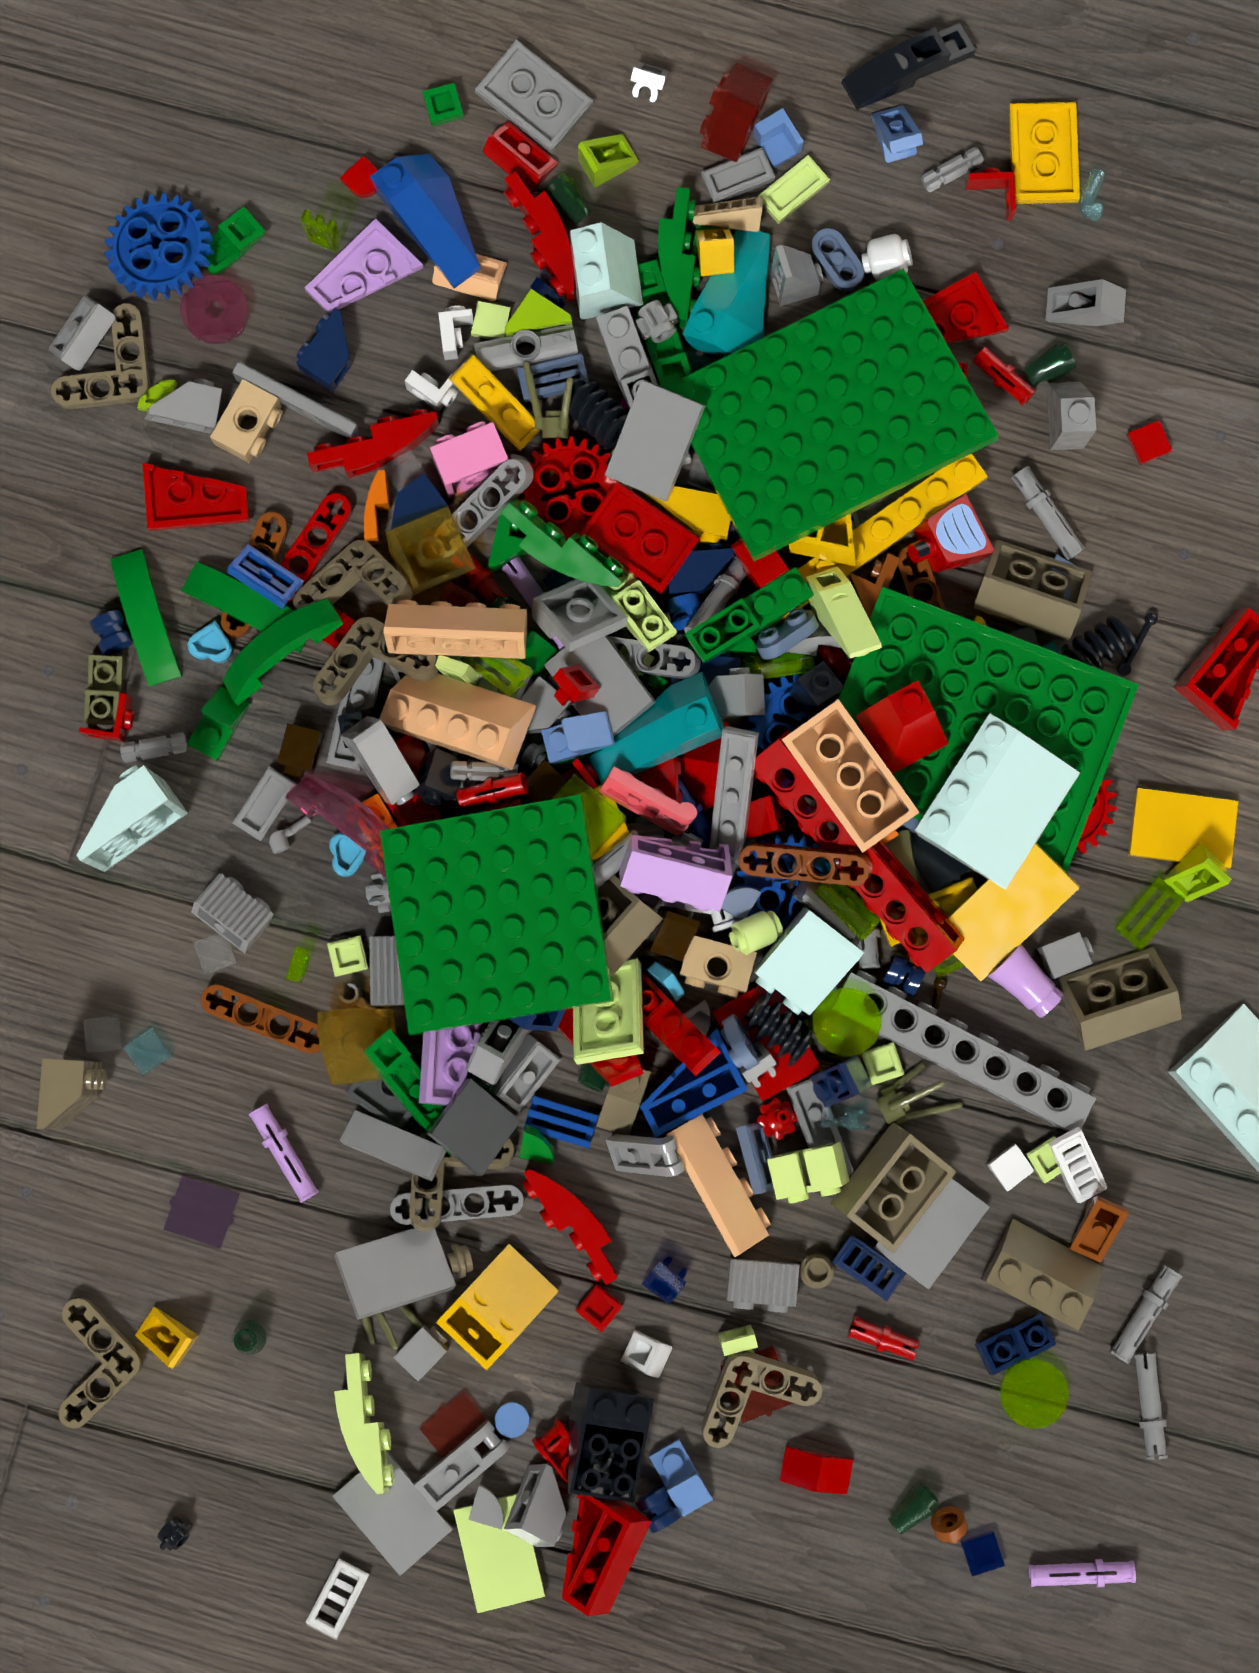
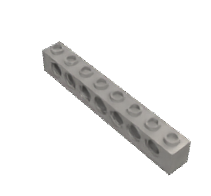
M858 970L857 974L848 973L838 993V997L830 1009L831 1011L1066 1132L1077 1127L1082 1129L1096 1100L1095 1097L1089 1095L1091 1090L1089 1087L1075 1080L1068 1084L1058 1079L1060 1075L1058 1071L1044 1064L1037 1068L1027 1063L1030 1057L1011 1048L1009 1053L997 1047L999 1041L984 1033H980L979 1037L966 1031L968 1025L952 1017L949 1018L948 1022L937 1017L938 1010L921 1001L917 1006L906 1001V993L892 986L885 990L875 985L877 979L861 970ZM868 994L877 995L881 1000V1008L877 1013H869L864 1008L863 1001ZM898 1010H906L911 1015L912 1022L907 1029L898 1028L894 1022V1015ZM930 1025L937 1026L942 1032V1039L936 1045L928 1043L925 1039V1030ZM960 1041H966L972 1047V1055L966 1061L959 1059L955 1053L956 1045ZM993 1056L999 1058L1003 1064L1002 1072L998 1076H992L986 1070V1063ZM1023 1072L1030 1074L1033 1079V1086L1027 1092L1021 1091L1017 1086V1078ZM1053 1088L1059 1089L1064 1096L1063 1103L1057 1108L1052 1107L1047 1100L1048 1093Z

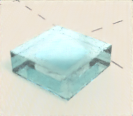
M154 1028L149 1029L123 1047L142 1076H145L172 1057V1054Z

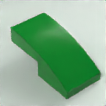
M242 207L218 225V231L212 235L214 241L209 243V245L213 249L214 254L204 256L209 261L210 267L203 268L213 280L235 264L265 235V230L245 207Z

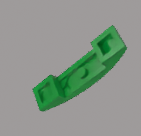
M657 259L638 265L643 305L634 307L638 319H640L638 311L652 301L659 300L663 307L669 304ZM675 324L676 332L670 338L659 343H654L651 336L644 340L660 387H665L692 374Z
M143 549L111 558L110 561L121 604L149 687L182 677L152 584L153 580Z
M199 562L195 563L181 589V592L210 607H214L260 632L284 616L294 612V610L287 606L281 609L247 585ZM305 641L294 651L301 653L307 641Z
M329 599L306 605L284 616L262 631L240 652L222 680L237 706L264 686L260 679L261 675L305 641L311 638L318 644L344 624Z
M388 1028L365 1048L363 1053L391 1092L428 1133L446 1106L419 1103L421 1069L411 1059V1053L392 1030Z

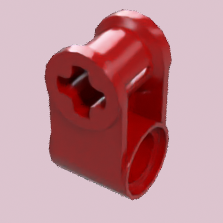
M556 1418L554 1426L541 1437H534L531 1441L546 1461L552 1464L560 1476L568 1483L569 1429L559 1418ZM557 1436H561V1438H559L555 1443H553L551 1446H548V1444Z

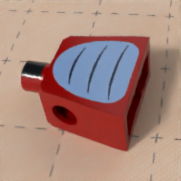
M966 494L914 530L918 541L909 544L907 548L908 555L914 563L927 559L932 570L935 572L977 564L995 551Z

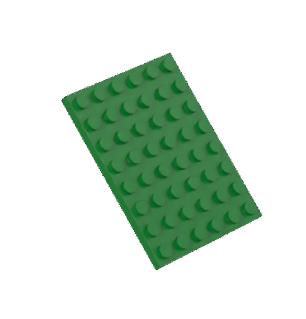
M904 268L663 387L706 405L691 446L753 562L999 440V434Z
M882 587L870 617V622L881 642L882 648L871 651L867 655L854 658L839 701L862 731L855 718L856 715L917 680L919 681L936 713L948 745L892 774L919 811L913 819L922 820L989 714H992L1080 772V775L1036 842L1067 873L1139 684Z

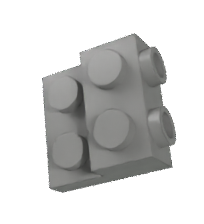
M573 579L563 586L549 592H543L538 597L533 598L532 618L550 639L557 637L569 652L627 626V616L604 589L597 584Z

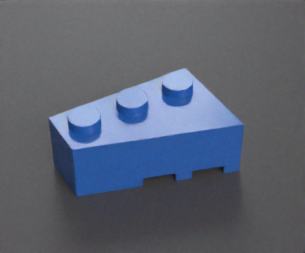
M717 1028L707 1038L721 1053L697 1076L681 1063L640 1105L655 1137L748 1090L736 1065L730 1058Z

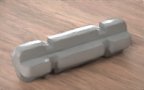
M973 147L966 151L964 156L958 155L939 165L936 171L932 169L924 173L921 178L922 184L927 192H932L940 188L941 183L945 185L968 173L967 170L969 168L973 170L981 166L984 158L977 147Z
M184 733L170 734L171 738H167L165 735L139 740V744H135L134 741L122 743L120 746L122 760L125 763L137 761L138 757L145 760L167 756L171 751L174 754L184 753L188 748L186 736Z
M453 761L450 766V777L454 780H466V778H469V780L485 781V779L490 777L496 780L518 774L517 765L515 764L513 770L486 762H470L467 764L466 761Z

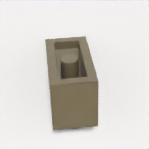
M643 1070L644 1074L613 1087L610 1085L597 1127L620 1135H630L651 1072Z

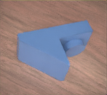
M903 105L871 114L886 162L890 163L917 154L916 147L923 145L922 133Z
M605 711L565 718L561 720L562 724L541 731L548 760L551 764L615 745L609 717Z
M679 1438L649 1455L666 1486L669 1496L683 1517L713 1500Z

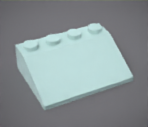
M989 714L915 831L919 837L1006 890L1080 775V772L1017 729Z
M135 765L119 776L121 781L112 789L77 853V857L81 862L106 872L188 814L167 782L144 765L140 768Z
M1242 1004L1174 1065L1168 1073L1259 1172V1020L1245 1004Z

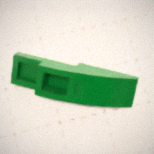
M677 187L673 219L659 218L658 264L666 290V297L678 316L677 324L680 329H685L697 299H690L692 286H699L700 267L694 266L695 255L682 254L683 252L689 253L691 233L685 232L686 221H693L695 200H689L690 188Z
M515 499L501 512L503 516L527 535L519 547L546 566L566 576L601 586L619 587L628 578L623 572L625 570L623 565L611 556L606 558L597 550L598 544L592 538L585 534L581 536L575 533L566 541L563 538L564 533L551 522L546 524L537 516V509L526 500L519 501Z
M795 567L745 599L741 598L685 633V636L702 662L705 663L780 621L786 614L812 599L814 594Z

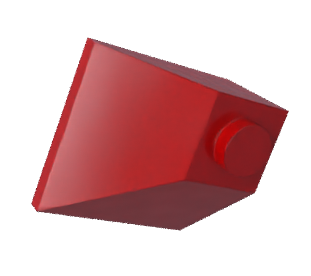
M918 680L855 716L867 740L892 774L948 745L936 713Z
M726 721L723 722L724 727H725V726L730 727L729 724H728ZM721 738L677 756V761L681 763L680 777L696 803H701L705 808L702 810L703 813L714 807ZM754 773L753 783H755V782H757V781L759 780V779L756 777L755 773Z

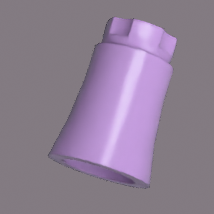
M1022 944L988 975L989 978L1004 987L1039 1018L1044 1017L1051 1011L1063 996V993L1055 987V983L1036 964Z

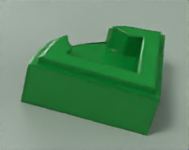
M525 1125L519 1158L553 1164L555 1151L552 1143H549L540 1134V1130Z

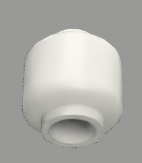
M897 234L870 240L867 244V253L861 255L865 273L872 272L873 277L877 281L903 268L907 273L908 266L913 265L907 239L902 240Z

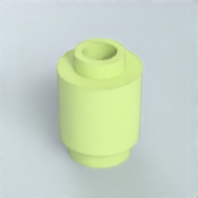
M760 911L733 923L729 938L736 951H741L743 954L748 955L775 943L777 937L782 936L783 928L778 916L773 911Z

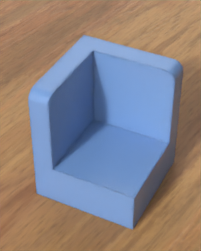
M783 108L754 125L753 137L760 148L763 147L772 167L776 168L802 152L804 141Z

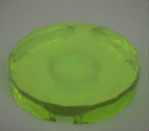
M839 988L830 992L818 1005L812 1016L813 1031L817 1041L827 1051L839 1056H855L866 1051L876 1042L881 1030V1014L875 1002L866 993L855 988Z
M1034 1358L1022 1360L1012 1365L1005 1373L1006 1375L1000 1384L999 1395L1000 1403L1008 1417L1018 1425L1031 1429L1046 1428L1059 1420L1065 1412L1069 1400L1068 1384L1061 1371L1049 1362Z

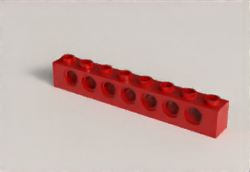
M788 729L756 756L754 769L756 777L761 782L767 783L775 793L778 803L794 815L798 820L800 829L806 835L811 836L820 846L819 848L849 851V848H855L862 853L783 743L782 739L791 733ZM783 768L789 769L794 774L795 780L786 778ZM805 795L812 796L816 800L817 806L809 805L805 800ZM827 821L835 823L838 826L839 832L831 831L827 826ZM880 840L863 853L872 862V874L881 877L883 885L875 883L870 875L864 883L850 887L855 888L863 897L867 909L871 913L877 914L884 922L889 935L893 939L899 940L906 948L910 960L928 973L956 952L965 938L885 843ZM854 861L848 867H838L840 871L842 869L852 870L855 877L864 871V868L858 867V861ZM893 900L900 901L905 906L906 911L898 910L894 906ZM915 927L923 928L927 932L928 937L920 936L915 931Z

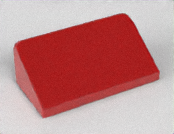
M507 121L489 135L483 148V153L507 174L510 175L516 171L531 193L539 187L558 164L555 159L510 121Z

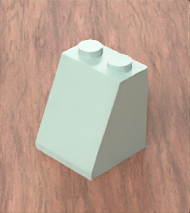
M602 222L570 230L580 319L585 320L597 317L625 306L632 308L643 305L634 239Z
M803 906L783 931L782 936L777 939L753 970L759 976L755 982L770 994L775 989L786 997L782 1003L797 1015L803 1010L810 1016L861 958L864 952Z

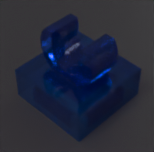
M667 1257L662 1263L658 1262L642 1282L643 1286L667 1304L674 1300L687 1283L683 1279L687 1274L686 1268L683 1267L678 1274H675L668 1268L672 1261L671 1257Z

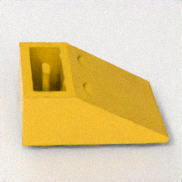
M508 1244L436 1323L487 1371L559 1290L513 1246Z

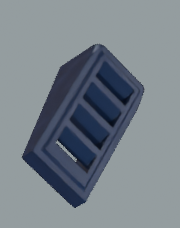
M849 1233L830 1260L885 1301H888L906 1275L904 1271L851 1233ZM857 1246L861 1250L851 1265L848 1266L844 1262ZM866 1254L872 1257L861 1274H859L855 1270ZM879 1262L883 1266L871 1282L866 1278L876 1263ZM890 1270L894 1274L882 1290L877 1285L887 1271Z

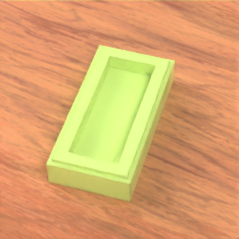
M807 155L759 194L758 197H763V207L780 224L824 188L830 179L814 160Z

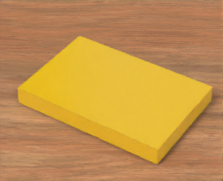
M1076 102L1010 103L1008 107L1011 172H1014L1015 203H1078L1080 200Z
M1137 788L1135 791L1128 856L1181 862L1201 842L1225 865L1226 869H1229L1232 864L1239 801Z

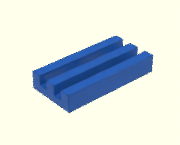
M249 544L245 546L228 566L227 573L281 609L287 606L288 601L292 600L295 592L299 591L303 585L302 579ZM246 557L264 569H259L258 567L247 561ZM272 574L280 580H282L283 582H285L286 584H288L290 587L288 588L276 579H274L272 577Z
M533 1096L525 1125L540 1130L542 1135L589 1148L599 1115ZM537 1106H545L590 1120L589 1126L536 1111ZM534 1118L586 1133V1136L583 1140L532 1123Z

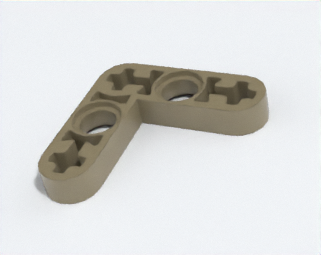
M124 303L118 305L112 312L116 317L112 323L116 370L63 376L55 380L51 386V395L61 408L79 409L139 402L140 398L145 393L147 394L150 389L144 320L136 306ZM125 313H130L132 318H136V320L130 322L133 336H127L125 326L122 322H119V320L124 319ZM130 344L138 346L140 354L137 359L126 361L122 358V350L125 346ZM132 378H136L139 383H143L142 386L137 387L136 393H132L129 388L125 387L119 388L121 395L116 396L117 388L114 379H118V383L121 386L131 384ZM97 381L109 383L110 390L105 397L98 398L92 395V387ZM81 383H85L84 390L87 399H83L81 393L70 394V400L67 401L62 395H59L60 392H64L66 385H69L72 390L78 391L83 390Z
M357 540L349 544L301 587L294 596L293 604L297 610L309 605L308 602L313 600L312 603L329 599L334 604L360 580L387 606L388 604H397V601L411 600L413 589L406 579L374 547L365 540ZM385 569L381 577L371 580L375 571ZM342 574L339 582L329 585L332 577ZM391 584L398 590L395 594L388 589Z
M363 617L352 625L313 681V690L319 701L323 704L335 705L344 699L373 657L420 681H428L437 675L439 671L435 666L437 658L435 655L413 654L414 659L420 662H424L427 659L429 662L427 667L422 665L418 669L416 662L410 658L411 654L388 655L386 653L387 645L384 636L385 624L375 618ZM371 630L373 631L374 635L372 637L366 636L363 639L361 635L363 632L369 633ZM361 645H362L364 651H361V650L359 649V647H360ZM348 654L356 655L357 662L352 667L344 668L340 666V661L344 656ZM334 671H337V672H338V676H337V677H336V675L334 674ZM334 683L336 686L334 691L329 689L326 692L324 691L323 687L325 685L332 686Z
M427 1132L419 1135L421 1138L438 1144ZM509 1138L503 1145V1151L508 1153H503L501 1159L494 1158L487 1169H503L511 1164L514 1158V1146ZM445 1153L435 1174L438 1179L437 1185L430 1190L422 1189L418 1185L420 1176L412 1173L409 1213L411 1223L418 1231L429 1232L440 1224L445 1167L467 1168L452 1154ZM423 1198L429 1199L430 1213L435 1214V1216L428 1218V1222H421V1217L416 1215V1213H422Z
M82 1297L74 1298L65 1304L62 1310V1319L66 1326L97 1357L102 1365L65 1399L59 1408L60 1421L63 1425L72 1429L80 1428L88 1423L140 1372L143 1364L142 1356L90 1300ZM73 1305L77 1308L84 1306L87 1309L84 1312V1317L89 1322H92L95 1317L99 1320V1323L92 1326L86 1334L82 1329L88 1325L81 1319L74 1321L71 1318L74 1314L72 1310ZM102 1328L110 1332L112 1340L107 1348H99L95 1345L93 1335L96 1330ZM118 1343H120L123 1348L117 1352L124 1358L131 1356L134 1359L131 1363L133 1371L131 1372L128 1369L121 1371L118 1368L121 1364L120 1359L114 1354L109 1360L105 1354L114 1350ZM96 1378H104L110 1384V1392L106 1397L100 1398L93 1394L91 1386ZM84 1391L87 1399L97 1406L93 1409L92 1405L88 1404L80 1412L83 1417L82 1420L77 1417L71 1420L68 1417L71 1412L68 1406L71 1404L75 1407L85 1399V1397L80 1395Z
M748 1351L730 1354L725 1361L702 1421L701 1429L704 1440L708 1445L715 1448L725 1447L731 1442L751 1390L801 1406H810L818 1402L822 1396V1386L819 1378L811 1371ZM744 1361L749 1370H742L739 1377V1385L735 1383L737 1372L734 1365L740 1366ZM773 1370L781 1372L783 1380L778 1385L769 1386L764 1382L768 1372ZM790 1376H793L794 1384L799 1386H805L807 1382H810L813 1391L807 1390L805 1395H802L798 1386L790 1384ZM732 1391L739 1395V1400L734 1406L727 1407L720 1403V1398L725 1392ZM720 1413L724 1415L722 1425L725 1433L719 1432L717 1436H713L710 1428H717L720 1421Z

